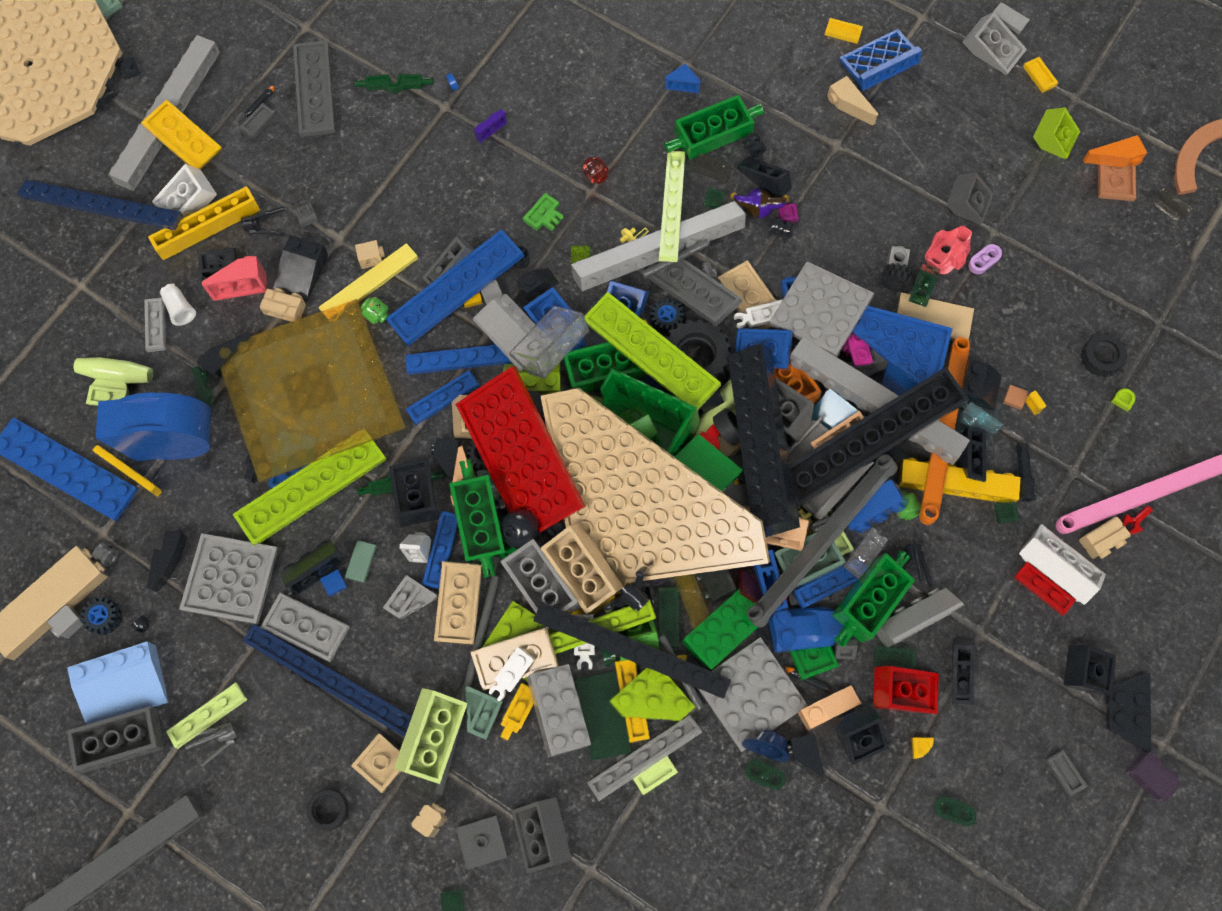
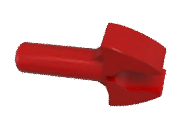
M1146 506L1135 517H1130L1128 514L1123 517L1122 523L1124 527L1127 524H1133L1132 530L1129 531L1131 535L1143 530L1140 527V522L1153 511L1152 508Z

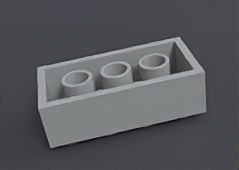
M534 539L500 561L535 613H537L541 602L570 614L581 608Z
M569 664L530 674L527 677V682L547 757L550 758L590 746L591 742Z

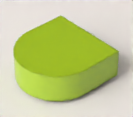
M1120 389L1114 395L1111 402L1128 412L1135 402V394L1129 389Z

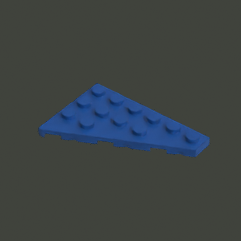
M868 306L852 333L917 385L943 369L953 328Z

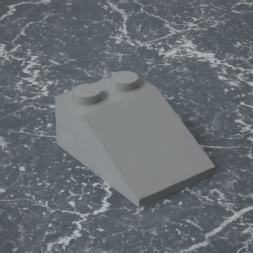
M995 12L982 17L962 42L973 55L1005 75L1011 71L1027 50Z

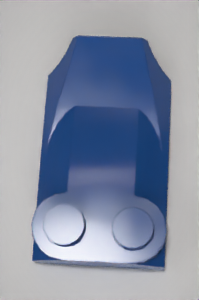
M553 287L523 307V311L554 344L553 348L556 352L563 354L585 346L582 334L586 332V328Z
M813 607L775 611L769 618L774 652L832 647L835 644L834 638L843 628L832 616L835 610L827 607Z

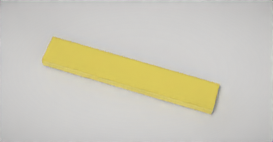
M406 243L319 307L320 311L331 323L415 262L418 256Z

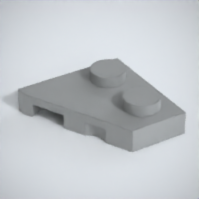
M406 575L383 608L401 620L435 601L438 596Z

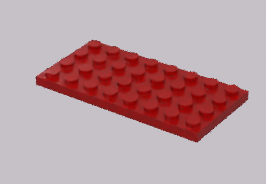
M516 366L508 368L455 404L508 512L518 509L529 510L539 522V525H537L538 531L541 533L586 507Z

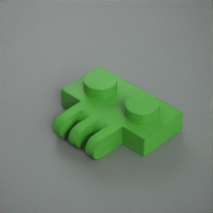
M545 193L523 217V222L536 231L543 225L553 231L555 227L552 224L557 226L559 224L558 220L561 221L564 217L556 211L560 206L559 202Z

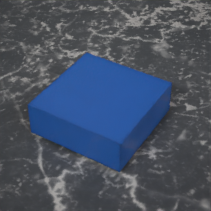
M338 569L320 579L329 597L348 588Z

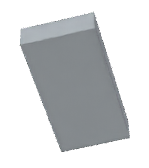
M1002 2L993 11L1010 30L1018 35L1030 21V19Z

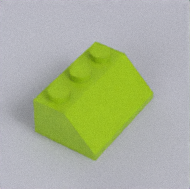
M560 362L538 363L523 371L517 368L527 390L543 395L561 392ZM504 364V370H503V372H504L505 370H507L508 368H510V367H512V366H515V365H514V364Z

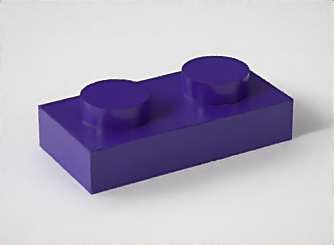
M500 109L492 113L486 121L479 123L474 129L476 139L482 143L507 123L506 113Z

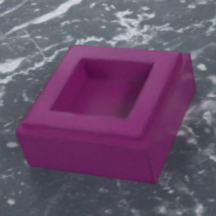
M796 203L785 204L782 208L778 209L779 217L785 223L786 221L798 222Z

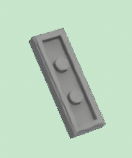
M162 297L144 299L145 350L147 352L166 350L165 304Z

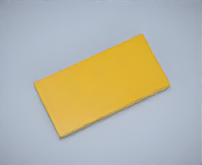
M167 99L141 122L142 126L187 165L200 170L222 150L219 144Z

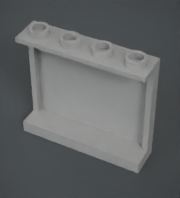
M822 417L817 421L814 419L811 421L809 429L799 442L794 439L795 444L792 447L787 446L790 464L814 450L810 443L829 431L820 423L823 419ZM873 462L802 507L810 512L818 521L823 519L866 473Z

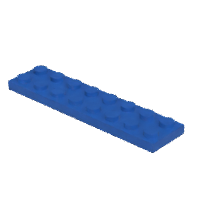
M501 229L388 316L386 320L406 345L410 346L522 259L524 254Z
M14 417L0 434L1 456L116 522L139 490Z

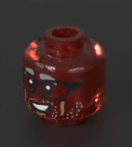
M589 157L584 162L582 172L589 182L601 184L607 179L609 169L600 157Z

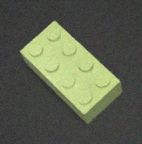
M422 688L394 769L440 784L468 703L433 690Z

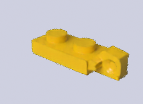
M523 683L520 684L502 719L501 725L505 728L500 737L505 740L509 739L512 731L517 733L521 729L533 706L529 686Z

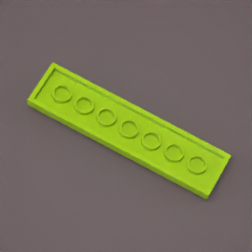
M609 292L582 318L583 322L676 398L696 406L697 411L721 386V382Z
M363 429L235 512L233 516L252 545L255 546L386 461V458L368 432Z

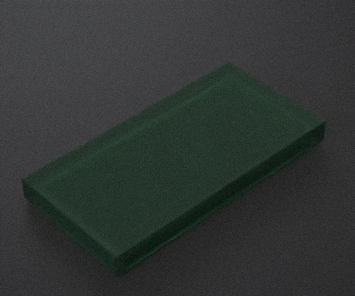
M616 672L576 679L581 710L591 742L589 746L591 761L632 753L625 717H622L609 702L619 693Z

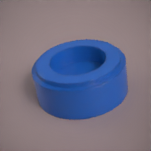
M452 72L447 74L446 78L452 90L456 91L459 89V86Z

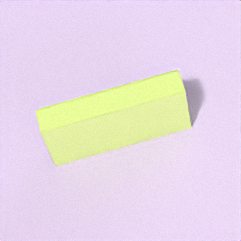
M666 756L633 778L641 793L645 795L678 773L669 757Z

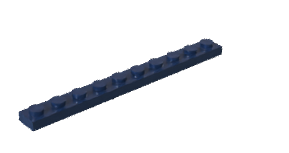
M25 180L17 193L20 198L170 230H176L183 217L181 212L30 180Z
M253 624L243 639L244 643L405 737L412 718L410 715Z

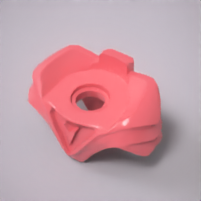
M959 226L951 231L942 229L937 232L930 248L925 254L928 268L936 273L945 275L954 268L959 270L965 265L966 258L970 253L971 230L965 226ZM944 246L951 247L949 253H944L941 248Z

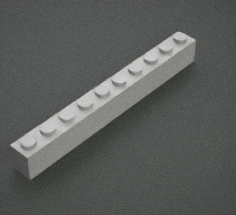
M198 35L195 37L186 53L182 56L178 66L173 70L171 77L164 84L161 93L156 97L154 104L147 111L145 118L166 99L183 113L220 54L214 41ZM140 123L133 137L129 139L128 145L121 152L118 161L111 168L109 176L115 184L134 191L163 143Z
M734 201L680 222L678 253L705 239L709 242L745 228V212ZM661 230L571 264L573 279L580 289L585 291L659 262Z
M805 337L801 339L790 355L789 363L794 368L801 369L812 379H817L826 388L836 391L845 400L855 403L861 410L873 413L898 397L897 394ZM937 421L909 439L919 443L926 451L935 453L941 460L952 465L957 461L970 441L940 421Z

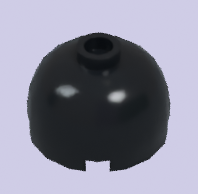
M518 509L504 516L500 524L504 543L511 548L519 549L532 539L537 542L540 531H538L537 525H539V522L535 515L529 510Z

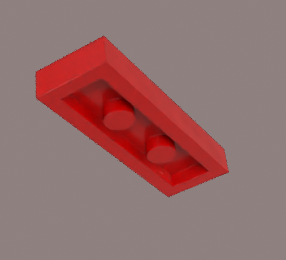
M1026 562L1013 577L1061 616L1065 615L1076 601L1075 598L1029 562Z

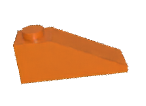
M1136 135L1089 150L1083 162L1115 167L1137 166L1142 163L1147 151L1139 136Z

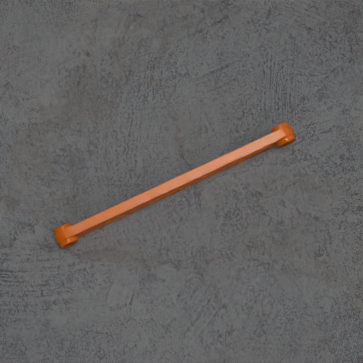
M964 337L954 340L947 366L961 388L963 386L970 348L969 340ZM958 409L939 421L955 430ZM933 452L930 454L919 512V519L925 525L933 524L939 516L948 463L941 460ZM925 512L930 513L932 515V518L928 517L925 514Z

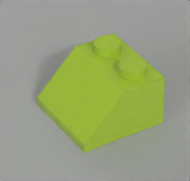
M1066 107L1048 109L1045 111L1033 138L1042 150L1067 159L1080 130Z

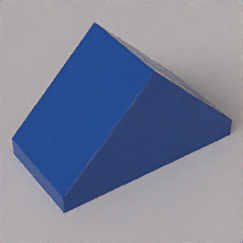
M684 64L666 76L665 89L699 93L700 79Z

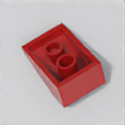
M894 666L875 667L873 708L938 714L939 673Z

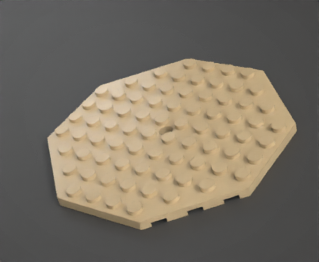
M95 0L0 1L1 139L12 142L19 141L30 146L95 113L98 99H101L107 88L105 84L108 78L111 79L116 68L115 63L118 58H121L123 53ZM28 61L33 62L31 66L27 67V65L29 64Z

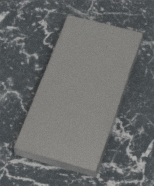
M280 592L260 628L331 663L350 626Z

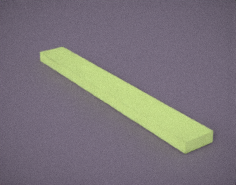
M682 151L667 153L659 261L678 262L685 152Z

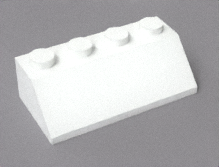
M1042 524L1025 543L1019 553L1025 562L1033 564L1041 573L1052 579L1055 584L1070 593L1077 602H1081L1084 605L1101 589L1106 576L1103 571Z

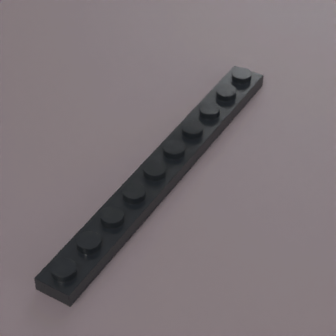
M543 602L540 603L533 620L724 699L731 679Z

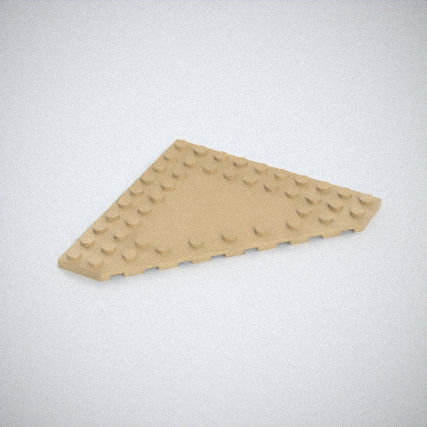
M576 388L541 396L547 430L586 506L564 519L566 528L579 522L622 584L635 582L637 577L635 573L642 566H647L649 569L643 581L767 564L770 562L762 520L586 392Z

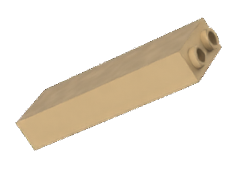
M75 546L0 612V653L5 658L11 660L18 658L51 628L47 621L65 605L74 608L108 578L104 573L106 570L104 566L98 561L95 563L92 560V553L88 549H81Z

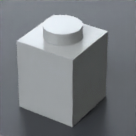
M65 605L47 621L52 627L50 631L58 638L62 636L67 639L84 625L80 621L83 617L68 605Z

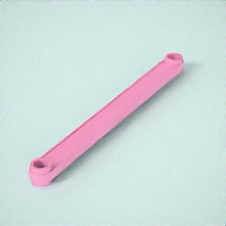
M1222 454L1066 514L1057 520L1056 529L1061 534H1069L1222 474ZM1063 521L1069 524V528L1063 525Z

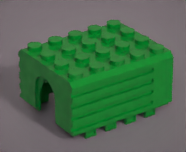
M611 369L600 387L603 397L602 405L617 416L635 405L644 410L649 415L658 432L652 441L672 456L677 455L693 439L699 429L700 420L696 406L617 370Z

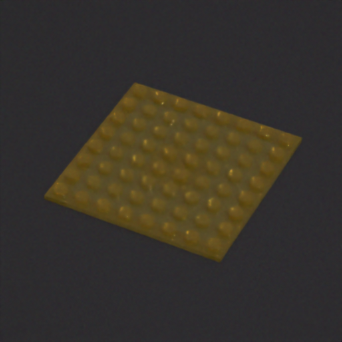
M357 299L251 336L246 342L242 341L238 344L236 353L221 367L259 483L406 428L365 319L361 314L362 311ZM222 348L219 355L221 358L226 359L230 357L231 351L228 348Z

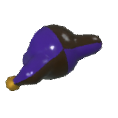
M755 188L749 191L746 196L737 195L735 192L730 195V198L735 200L739 206L744 207L751 217L757 219L768 216L772 209L782 208L790 199L788 195L772 197L768 191L762 188Z

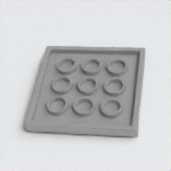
M806 262L769 321V324L779 330L793 331L792 336L800 340L805 337L837 357L874 297V293L810 262Z
M201 533L179 610L258 625L279 548L263 544L253 546L251 542Z
M761 637L711 671L731 679L724 699L698 689L740 752L746 749L742 746L744 740L757 739L761 732L774 730L807 706V703Z

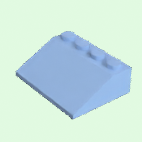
M144 642L67 667L71 687L86 725L148 706L153 708L169 703L156 645L150 642Z

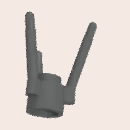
M226 722L220 726L204 730L199 735L215 731L216 733L185 746V748L190 749L217 737L221 743L225 741V744L203 761V764L206 765L224 749L235 743L234 738L238 737V733L232 722Z

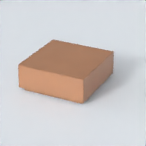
M1009 385L1003 404L1021 410L1028 391Z

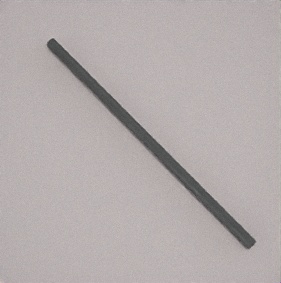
M492 576L472 651L482 647L500 578L498 576ZM472 655L459 699L463 702H466V686L471 687L476 670ZM460 727L440 784L437 783L435 794L443 796Z

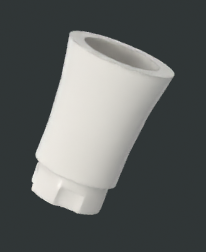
M167 284L161 288L160 294L172 324L181 326L191 322L196 316V311L188 303L181 290L174 284Z

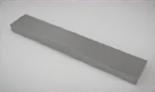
M688 715L587 783L597 800L600 801L701 734L702 731L692 716Z

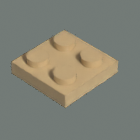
M379 733L351 766L376 789L384 793L401 773V771L394 769L400 751Z

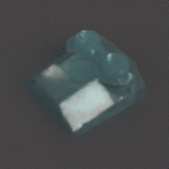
M969 402L959 415L962 418L960 422L965 426H974L986 430L987 433L993 435L1003 426V423L972 402Z

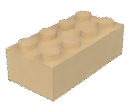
M579 522L568 526L541 547L543 553L586 614L598 608L624 587Z

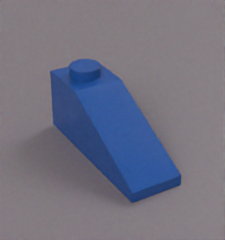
M773 550L768 551L769 563L753 565L762 596L780 577ZM786 599L776 611L788 608Z

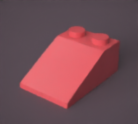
M246 256L237 259L202 281V286L213 301L265 293L268 289L266 272L256 256Z

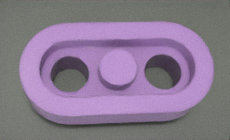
M987 245L971 258L968 265L970 271L974 274L984 273L999 261L1002 256V250L997 245Z

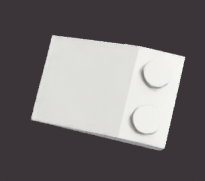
M185 164L152 202L155 207L181 212L183 219L205 208L217 194L200 169Z

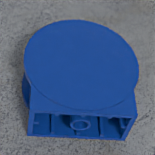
M140 393L121 399L98 402L96 439L136 462L155 459H188L203 455L210 449L211 408L201 400L172 393Z

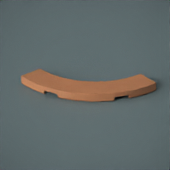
M1222 119L1199 128L1187 139L1180 149L1175 162L1174 174L1178 195L1192 193L1198 189L1195 181L1197 158L1207 145L1222 138Z

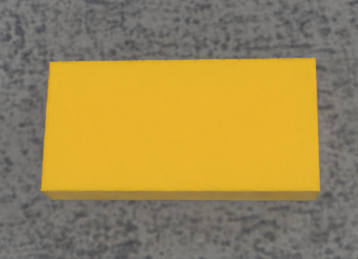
M830 18L825 36L858 44L863 26Z
M1040 57L1024 64L1023 68L1041 93L1057 86L1058 81Z

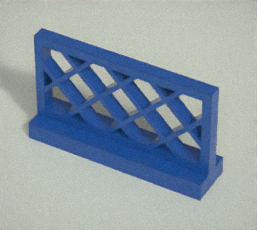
M896 29L841 56L839 61L858 82V88L864 91L919 64L922 49L919 46L914 47ZM897 36L900 42L890 41V39ZM879 44L886 45L885 49H879L875 47ZM888 46L898 47L897 51L887 49ZM900 48H906L909 50L907 52H899ZM871 52V56H863L861 53ZM877 53L884 55L883 58L873 57V54ZM886 55L896 56L891 60L885 59ZM855 59L857 61L856 64L848 63L847 60ZM859 60L868 61V66L858 64ZM871 62L881 63L877 67L870 66ZM856 70H865L866 72L859 75Z

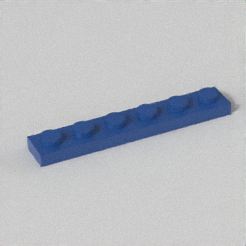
M497 345L406 355L408 375L512 363Z

